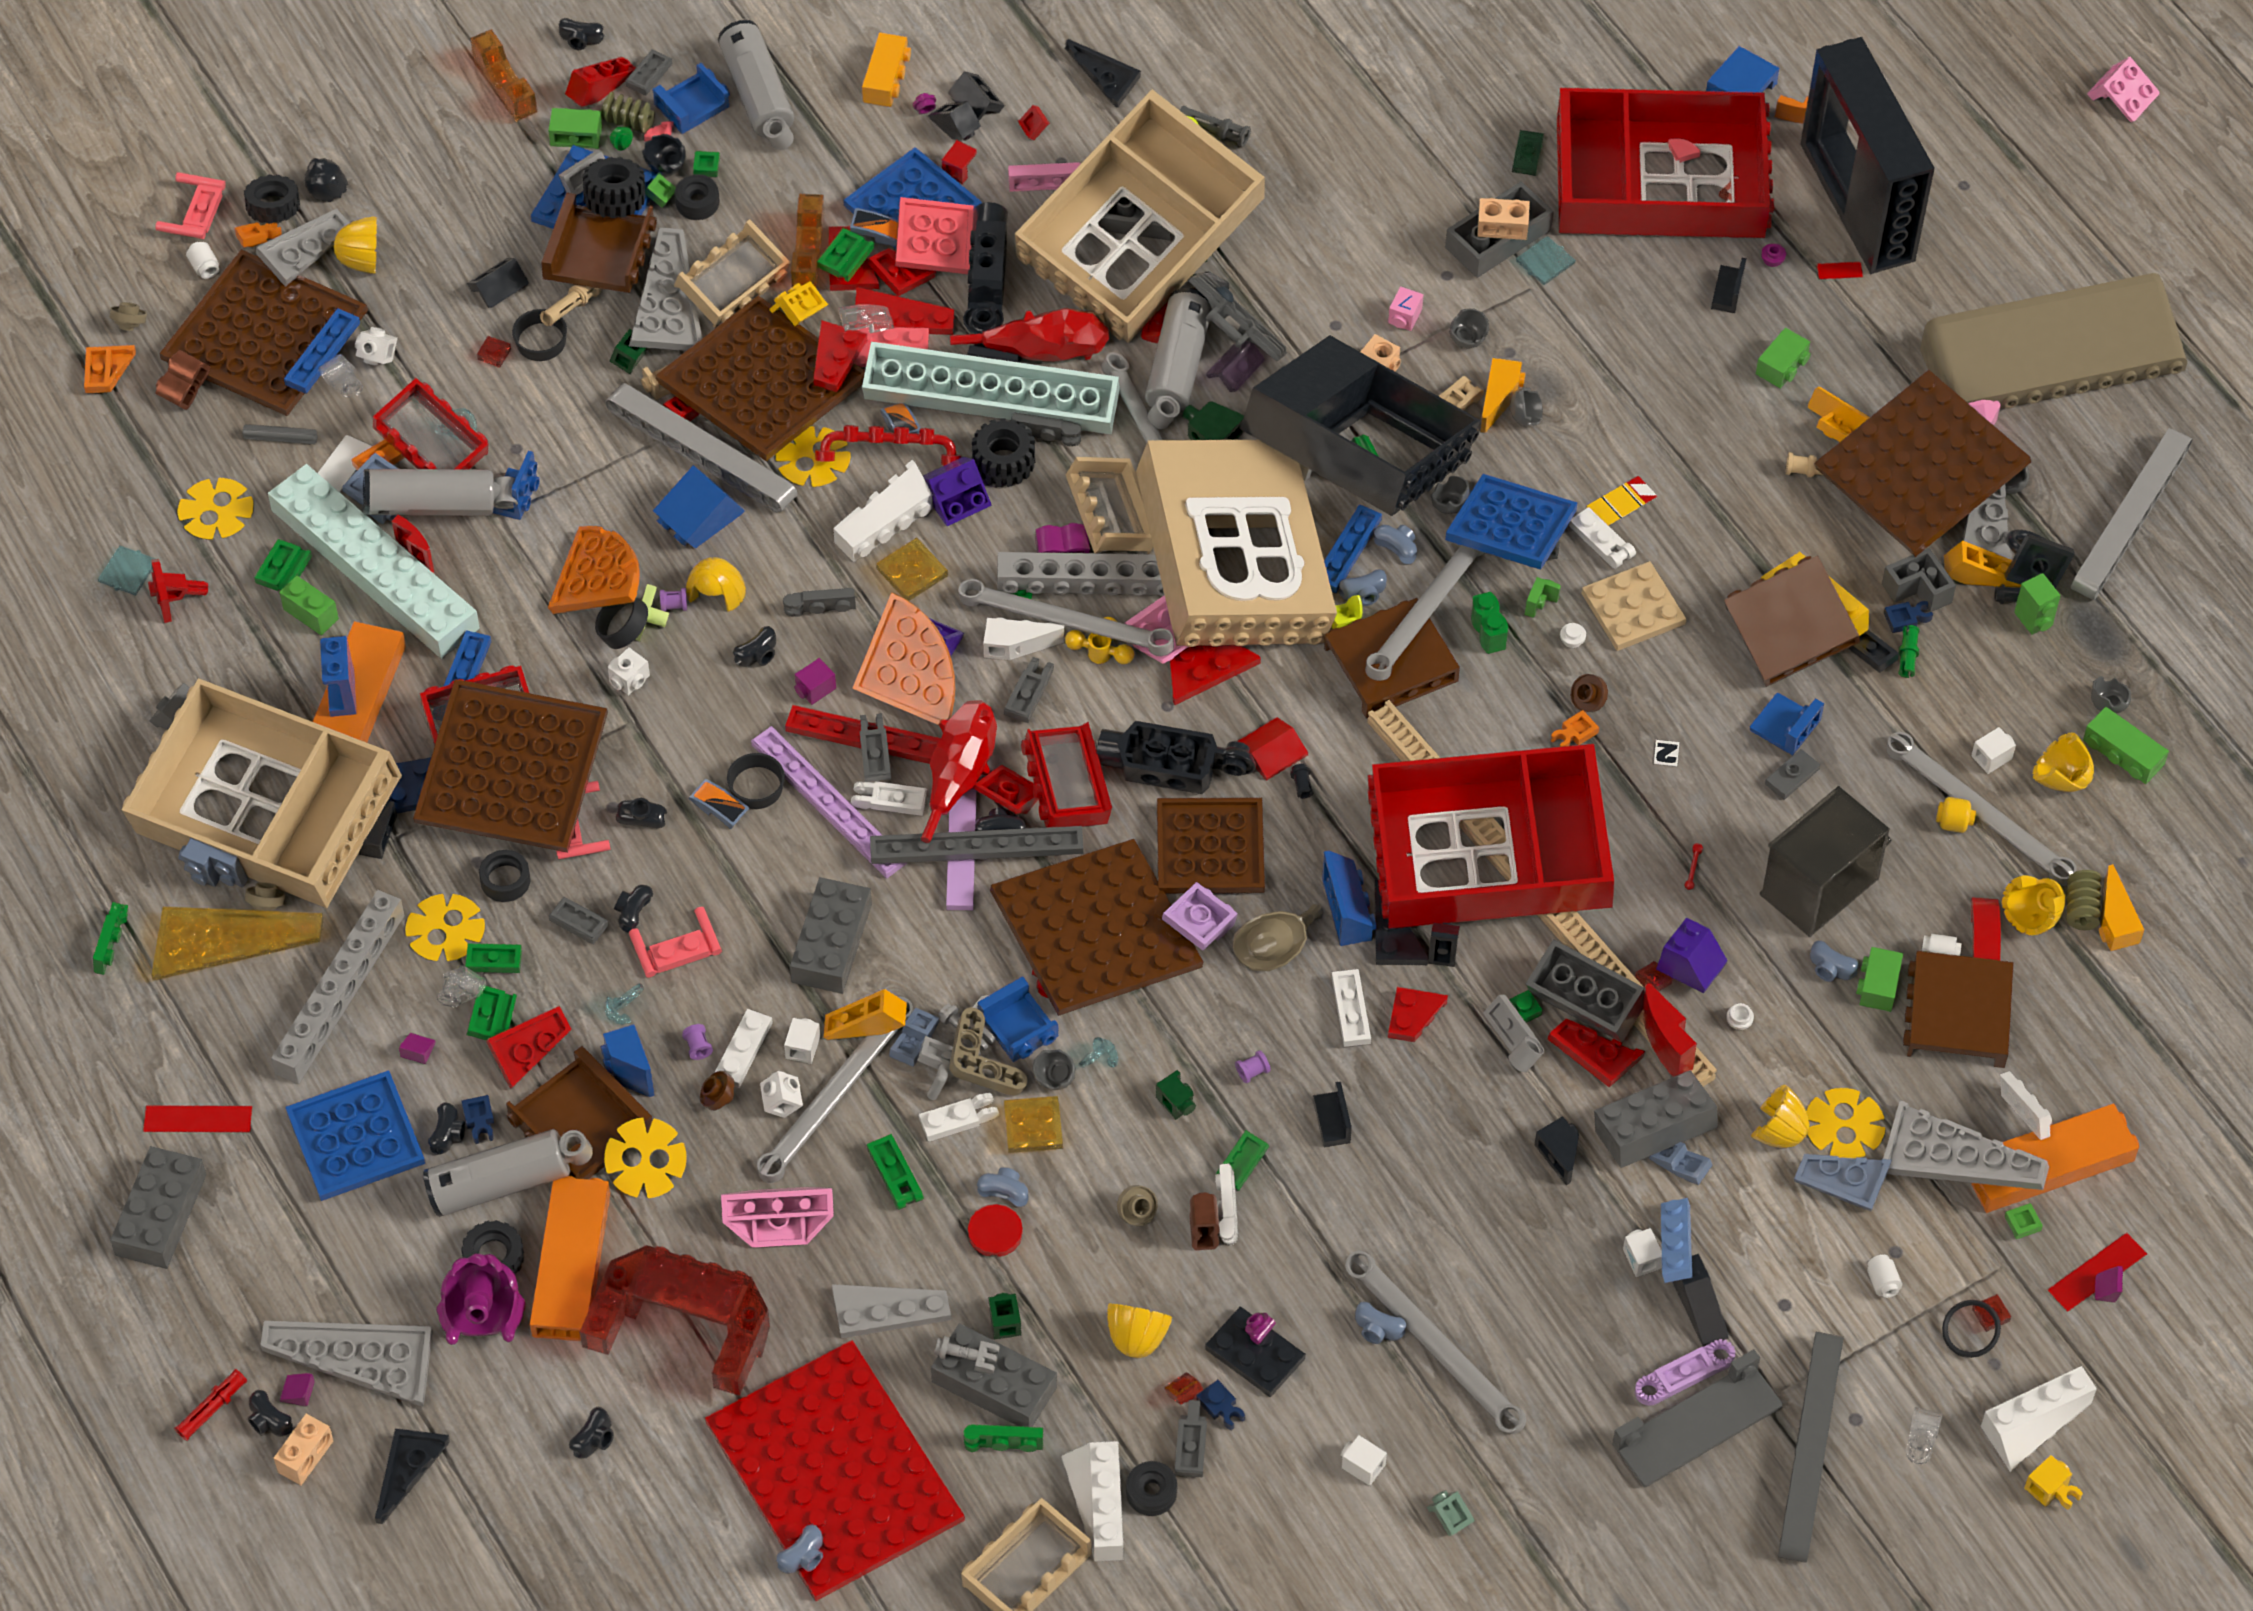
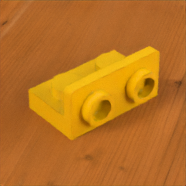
M809 281L803 286L800 283L796 284L788 290L789 294L784 291L774 299L776 304L769 310L771 313L782 309L787 318L796 326L823 310L828 304L812 282Z

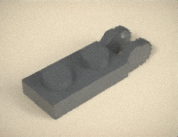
M1016 412L1012 415V419L1016 420V424L1023 423L1026 429H1030L1033 437L1042 438L1045 441H1062L1065 446L1072 445V447L1081 442V427L1078 423Z
M853 588L787 594L783 598L784 612L789 617H800L804 612L814 614L831 610L846 612L850 609H856L855 591Z
M1035 657L1031 659L1027 669L1023 670L1005 706L1004 715L1029 723L1053 673V663L1048 662L1040 675L1035 673L1039 666V659Z
M882 713L876 714L875 719L878 729L868 730V718H866V715H860L862 730L860 731L865 782L891 779L886 728L883 725Z

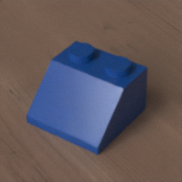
M635 1025L604 1033V1045L600 1046L604 1058L602 1059L604 1068L610 1074L612 1073V1076L623 1087L647 1097L654 1096L651 1068Z

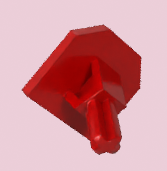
M159 559L151 560L153 572H151L152 581L148 582L151 597L156 596L157 604H160L164 623L172 622L169 602L182 600L185 594L204 596L208 594L209 585L207 582L186 580L185 574L163 573Z

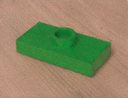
M1245 1130L1223 1162V1164L1231 1165L1234 1172L1235 1189L1238 1191L1269 1148L1268 1143Z

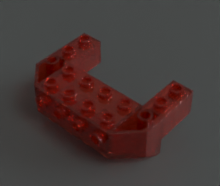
M646 1245L611 1260L580 1329L582 1347L609 1355L625 1316L636 1319L643 1301L727 1326L728 1335L712 1370L713 1388L740 1396L756 1357L761 1358L770 1329L768 1308L752 1277L740 1270L730 1271L724 1269L714 1262L704 1263L687 1254L678 1255L661 1246L652 1247Z

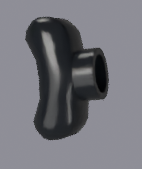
M562 18L559 21V35L575 50H583L586 48V45L599 44L604 39V34L602 33L604 27L600 23L578 22L569 18Z
M764 626L752 639L736 646L733 649L735 663L739 666L747 667L756 662L761 666L771 662L775 656L773 648L777 642L774 629L770 626Z
M636 798L634 800L621 801L617 805L616 821L620 824L656 829L663 828L666 825L664 814H667V809L660 804L649 802L645 798Z
M994 808L989 812V816L981 817L975 823V831L1025 829L1024 821L1020 817L1011 816L1005 808Z
M641 884L636 886L631 894L624 890L620 894L614 910L621 913L618 924L624 932L629 933L630 930L635 929L639 924L640 911L653 897V891L650 886Z
M447 1102L438 1106L437 1126L428 1139L430 1150L437 1155L448 1152L453 1141L462 1142L465 1135V1121L458 1120L457 1109L454 1105Z
M264 1390L254 1391L249 1398V1408L253 1414L248 1417V1421L252 1428L260 1435H263L268 1430L280 1437L290 1434L293 1430L291 1416L275 1408L269 1401L267 1392Z
M599 1406L593 1408L582 1429L570 1440L569 1448L573 1450L576 1458H588L598 1448L606 1450L611 1445L614 1433L611 1429V1418L604 1408Z

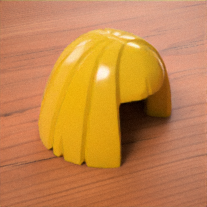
M377 217L356 220L338 231L334 241V251L337 259L343 265L360 272L376 274Z
M708 557L697 563L691 570L686 583V595L689 603L699 597L698 591L708 596L723 594L728 612L734 610L743 602L746 593L745 583L740 572L731 563L718 557Z
M2071 732L2061 735L2058 741L2055 740L2046 748L2047 752L2044 751V755L2039 757L2032 773L2033 778L2045 787L2062 792H2075L2083 790L2092 782L2094 765L2085 744L2077 734Z
M2022 875L2014 878L2006 886V891L2003 892L2005 896L2002 897V908L2005 909L2004 914L2007 920L2012 923V926H2016L2019 932L2031 936L2039 935L2051 929L2060 919L2065 906V894L2057 881L2050 878L2039 880L2032 876Z
M1781 1085L1780 1088L1778 1087L1771 1093V1097L1765 1100L1760 1109L1771 1116V1119L1767 1122V1125L1763 1127L1758 1126L1751 1134V1137L1761 1143L1777 1148L1794 1147L1804 1140L1809 1130V1118L1802 1102L1790 1087Z
M1111 1303L1108 1304L1107 1308L1108 1327L1114 1345L1121 1353L1133 1358H1144L1152 1354L1164 1339L1172 1321V1316L1155 1311L1150 1312V1310Z

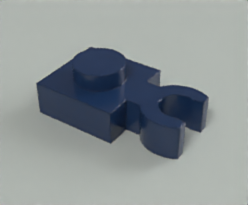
M1921 601L1917 603L1916 607H1911L1909 602L1884 608V616L1892 634L1903 631L1904 626H1907L1909 630V625L1917 626L1918 621L1922 623L1930 622L1933 613L1922 612L1927 610L1928 601Z
M484 1095L461 1100L467 1129L473 1128L472 1137L474 1143L479 1144L478 1136L481 1133L488 1134L489 1141H493V1130L488 1125L494 1123L489 1096Z
M1218 1379L1196 1396V1401H1200V1405L1214 1420L1220 1415L1224 1418V1425L1227 1429L1231 1431L1234 1429V1423L1230 1420L1231 1417L1235 1416L1240 1421H1245L1244 1411L1239 1407H1233L1236 1404V1398Z

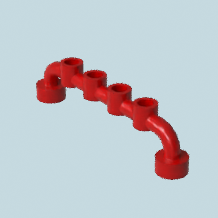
M844 425L843 431L830 432L823 438L820 449L815 450V461H835V450L830 449L831 444L835 441L912 443L921 445L939 444L946 449V454H941V465L943 466L960 459L962 455L957 454L956 446L950 438L934 434L935 429L919 428V434L909 433V428L894 427V433L884 432V427L869 426V432L859 431V426Z

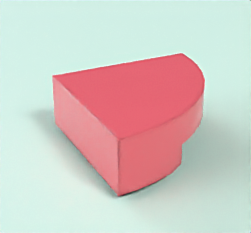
M661 122V125L649 128L644 135V141L651 140L654 135H671L674 122Z
M1683 139L1668 140L1669 149L1675 160H1678L1679 163L1700 157L1701 151L1693 143Z

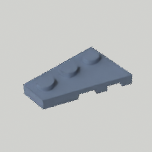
M1804 1154L1794 1181L1872 1211L1892 1159L1871 1160L1861 1157L1840 1158L1838 1156Z

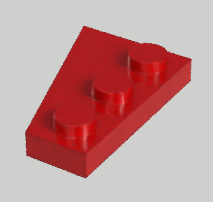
M850 226L828 227L829 246L843 228L850 231ZM868 258L865 259L849 282L845 281V278L841 276L837 277L829 273L830 291L856 290V287L868 290L879 289V282L873 269L868 265Z
M821 320L814 386L838 392L865 346L867 334Z

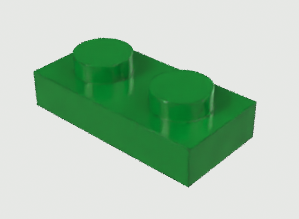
M468 943L466 972L520 973L522 946L518 944Z

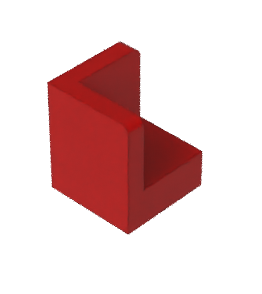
M956 140L941 159L942 169L963 185L968 179V165L976 156L977 149Z

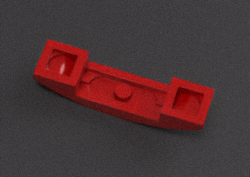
M1972 897L1973 957L2000 960L2001 921L1999 900Z

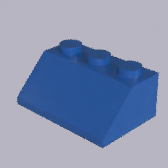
M1324 851L1322 881L1340 946L1372 941V930L1376 929L1374 914H1369L1367 907H1370V901L1367 891L1363 892L1361 887L1364 884L1361 869H1356L1353 859L1332 851Z

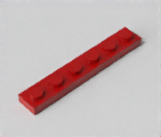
M792 705L785 724L786 732L861 748L860 731L862 730L860 720ZM868 722L867 729L875 730L878 729V726H876V723ZM884 725L889 755L929 764L941 738Z

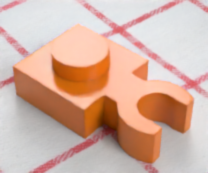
M257 222L235 227V235L243 248L255 247L258 244L266 243L267 238L274 239L281 236L282 230L281 227L277 226V223L260 225Z
M1582 710L1562 723L1563 730L1559 729L1551 734V742L1553 743L1558 739L1563 740L1564 742L1560 743L1559 747L1570 746L1572 741L1577 745H1581L1598 734L1599 727Z

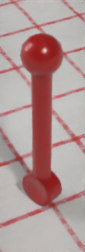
M1699 843L1694 844L1692 847L1694 855L1688 880L1684 883L1687 890H1692L1695 887L1693 879L1699 854L1703 851V846Z

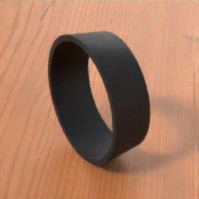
M547 309L528 311L522 314L513 325L512 336L517 349L527 359L547 361L558 356L565 347L567 325L562 317L552 325L559 329L563 335L561 341L554 347L535 351L527 349L519 343L520 335L526 328L535 324H544L540 319V314Z
M638 598L631 602L632 612L628 621L619 631L612 635H607L611 620L621 608L630 603L604 606L598 613L595 622L596 633L610 648L620 649L626 647L644 629L648 618V607Z
M750 753L739 757L730 766L727 772V783L730 792L748 806L749 809L766 808L774 804L781 796L785 774L782 765L772 756L763 753ZM762 767L772 771L778 777L780 786L768 797L748 799L740 796L733 790L734 781L744 770Z

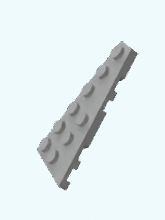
M659 228L629 346L687 351L702 339L696 305L680 288L674 286L679 273L683 272L686 275L690 271L683 229Z
M1901 1100L1899 1101L1883 1158L1892 1159L1887 1174L2038 1190L2044 1189L2049 1170L2047 1160L2020 1149L2013 1150L2004 1146L2001 1141L1996 1139L1993 1141L1982 1137V1134L1950 1120H1941L1931 1116L1930 1112L1923 1109H1914L1908 1103Z
M264 1321L261 1339L262 1351L424 1407L433 1333L432 1326Z

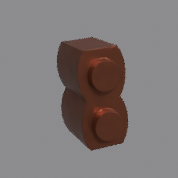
M179 350L169 359L168 371L157 381L155 394L187 410L193 403L198 389L205 381L210 366Z
M1201 1192L1193 1195L1190 1199L1192 1248L1195 1251L1213 1250L1219 1245L1218 1233L1220 1228L1217 1198L1214 1194Z

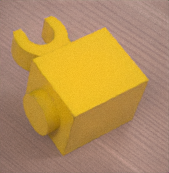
M2052 1455L2028 1476L2024 1487L2045 1507L2054 1498H2057L2061 1505L2068 1510L2072 1507L2073 1503L2067 1496L2072 1495L2079 1501L2083 1494L2078 1487L2068 1486L2072 1473L2063 1461L2055 1459Z

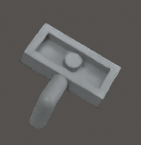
M925 1036L917 1061L938 1069L936 1078L927 1093L929 1099L936 1100L947 1080L948 1073L953 1075L949 1069L953 1047Z

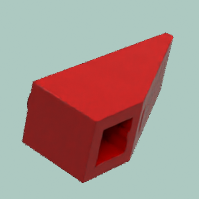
M618 57L572 70L565 95L580 107L598 103L609 95L611 91L622 85L636 67L628 59Z

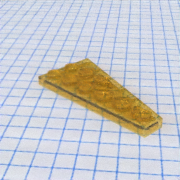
M163 906L151 974L152 980L155 981L320 942L324 920L323 914Z

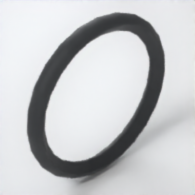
M1966 1300L1954 1305L1946 1314L1942 1325V1334L1946 1345L1957 1355L1968 1358L1980 1357L1992 1350L1998 1342L2001 1332L2000 1319L1995 1310L1987 1303L1979 1300ZM1971 1305L1979 1306L1987 1310L1994 1320L1995 1333L1993 1339L1985 1348L1979 1351L1966 1352L1954 1346L1949 1338V1321L1959 1309Z

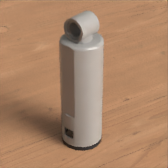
M750 20L732 22L719 33L718 42L753 130L759 136L767 137L773 148L777 150L786 149L793 143L794 139L793 133L790 130L795 119L794 113L759 27L754 21Z
M1182 288L1173 291L1169 297L1145 393L1146 402L1152 407L1148 412V419L1157 429L1169 427L1177 415L1183 412L1190 402L1209 324L1205 317L1212 311L1208 299L1198 290Z
M364 469L363 512L364 515L489 516L493 513V507L511 509L514 508L513 503L518 504L516 499L512 497L511 492L516 478L497 477L493 479V472L491 470Z
M551 1129L425 1169L423 1171L424 1184L433 1211L438 1217L565 1178L570 1173L569 1163L574 1165L587 1163L593 1154V1150L589 1141L580 1131L571 1130L560 1137L556 1130ZM581 1144L577 1151L571 1152L574 1145Z

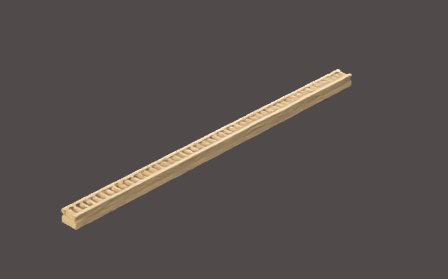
M1390 700L1386 701L1385 706L1379 710L1368 712L1367 723L1402 762L1440 758ZM1493 817L1461 820L1459 822V827L1476 846L1502 844L1506 841L1505 830ZM1507 855L1485 856L1507 881L1511 879ZM1577 911L1538 915L1562 944L1642 986ZM1641 1012L1634 1026L1649 1041ZM1696 1047L1692 1072L1704 1087L1715 1079L1717 1069Z

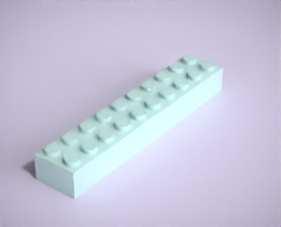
M871 342L862 390L864 399L895 404L906 403L909 406L993 418H1006L1007 420H1011L1013 413L1016 412L1062 419L1063 421L1078 423L1083 431L1111 434L1120 386L1119 377Z
M305 464L268 493L272 512L441 659L461 644L466 630L476 632L480 629L477 611L368 516L364 515L361 510L309 465Z

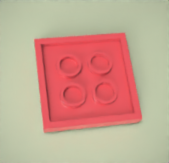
M901 197L899 202L895 266L968 274V269H970L969 251L971 250L970 238L973 227L974 206Z

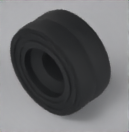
M700 174L683 178L675 189L677 210L682 216L691 220H703L711 217L717 211L720 203L719 190L715 181L708 176ZM694 194H701L704 196L703 199L699 201H694L691 199V196H693Z
M1146 1461L1135 1466L1129 1473L1126 1481V1496L1129 1504L1135 1511L1146 1516H1158L1167 1512L1177 1498V1479L1173 1471L1167 1465L1157 1461ZM1148 1483H1156L1160 1490L1156 1494H1148L1143 1488Z

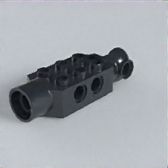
M993 202L979 204L975 207L973 214L970 245L974 246H971L969 251L970 269H968L967 282L970 285L968 286V308L963 316L964 325L972 334H982L983 331L1003 325L1004 322L1002 311L1007 255L1008 211L1004 206Z
M1135 721L1125 732L1102 729L1096 752L1102 766L1122 769L1125 781L1203 794L1210 787L1214 769L1223 770L1225 773L1234 776L1251 774L1256 769L1253 756L1249 753V746L1242 742L1232 741L1225 748L1219 747L1215 742L1213 734Z

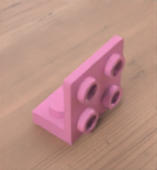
M2128 57L2114 64L2087 94L2093 101L2100 97L2105 99L2109 96L2126 118L2133 122L2160 92L2134 60Z
M1165 595L1125 622L1127 625L1150 631L1162 628L1172 633L1174 648L1171 653L1165 656H1155L1149 651V648L1133 644V647L1162 664L1172 660L1174 656L1188 648V646H1176ZM1159 639L1154 642L1155 644L1161 646L1167 644L1169 641L1165 639Z

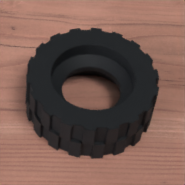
M281 175L261 176L247 184L246 190H244L247 214L253 220H257L260 223L272 224L287 221L292 216L294 217L300 209L298 186L289 177ZM270 196L283 197V199L275 202L260 201Z
M499 1220L484 1221V1223L475 1225L472 1230L467 1232L466 1238L462 1241L463 1247H461L463 1258L479 1254L481 1247L489 1241H499L507 1249L506 1256L501 1263L509 1267L516 1276V1273L522 1268L521 1264L524 1263V1248L520 1234L518 1235L514 1227L512 1228L508 1223H502Z

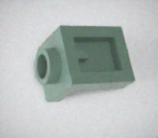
M1444 1490L1432 1497L1433 1503L1427 1506L1429 1512H1435L1448 1536L1454 1535L1475 1521L1458 1491L1448 1493Z

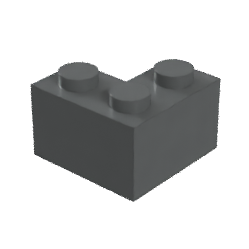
M1930 548L1925 549L1917 557L1911 555L1885 566L1882 586L1894 603L1917 594L1922 601H1928L1927 609L1929 612L1951 604L1956 589V584Z

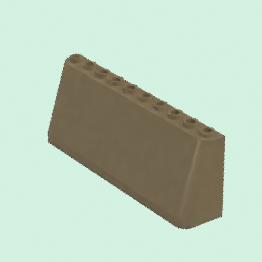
M2157 273L1936 317L1926 323L1920 351L1928 370L1967 403L1980 400L1999 401L2000 409H2009L2027 403L2034 404L2051 398L2058 399L2075 393L2082 394L2100 388L2106 389L2119 384H2130L2143 379H2154L2167 374H2178L2185 371L2187 366V358L2165 286L2160 275Z

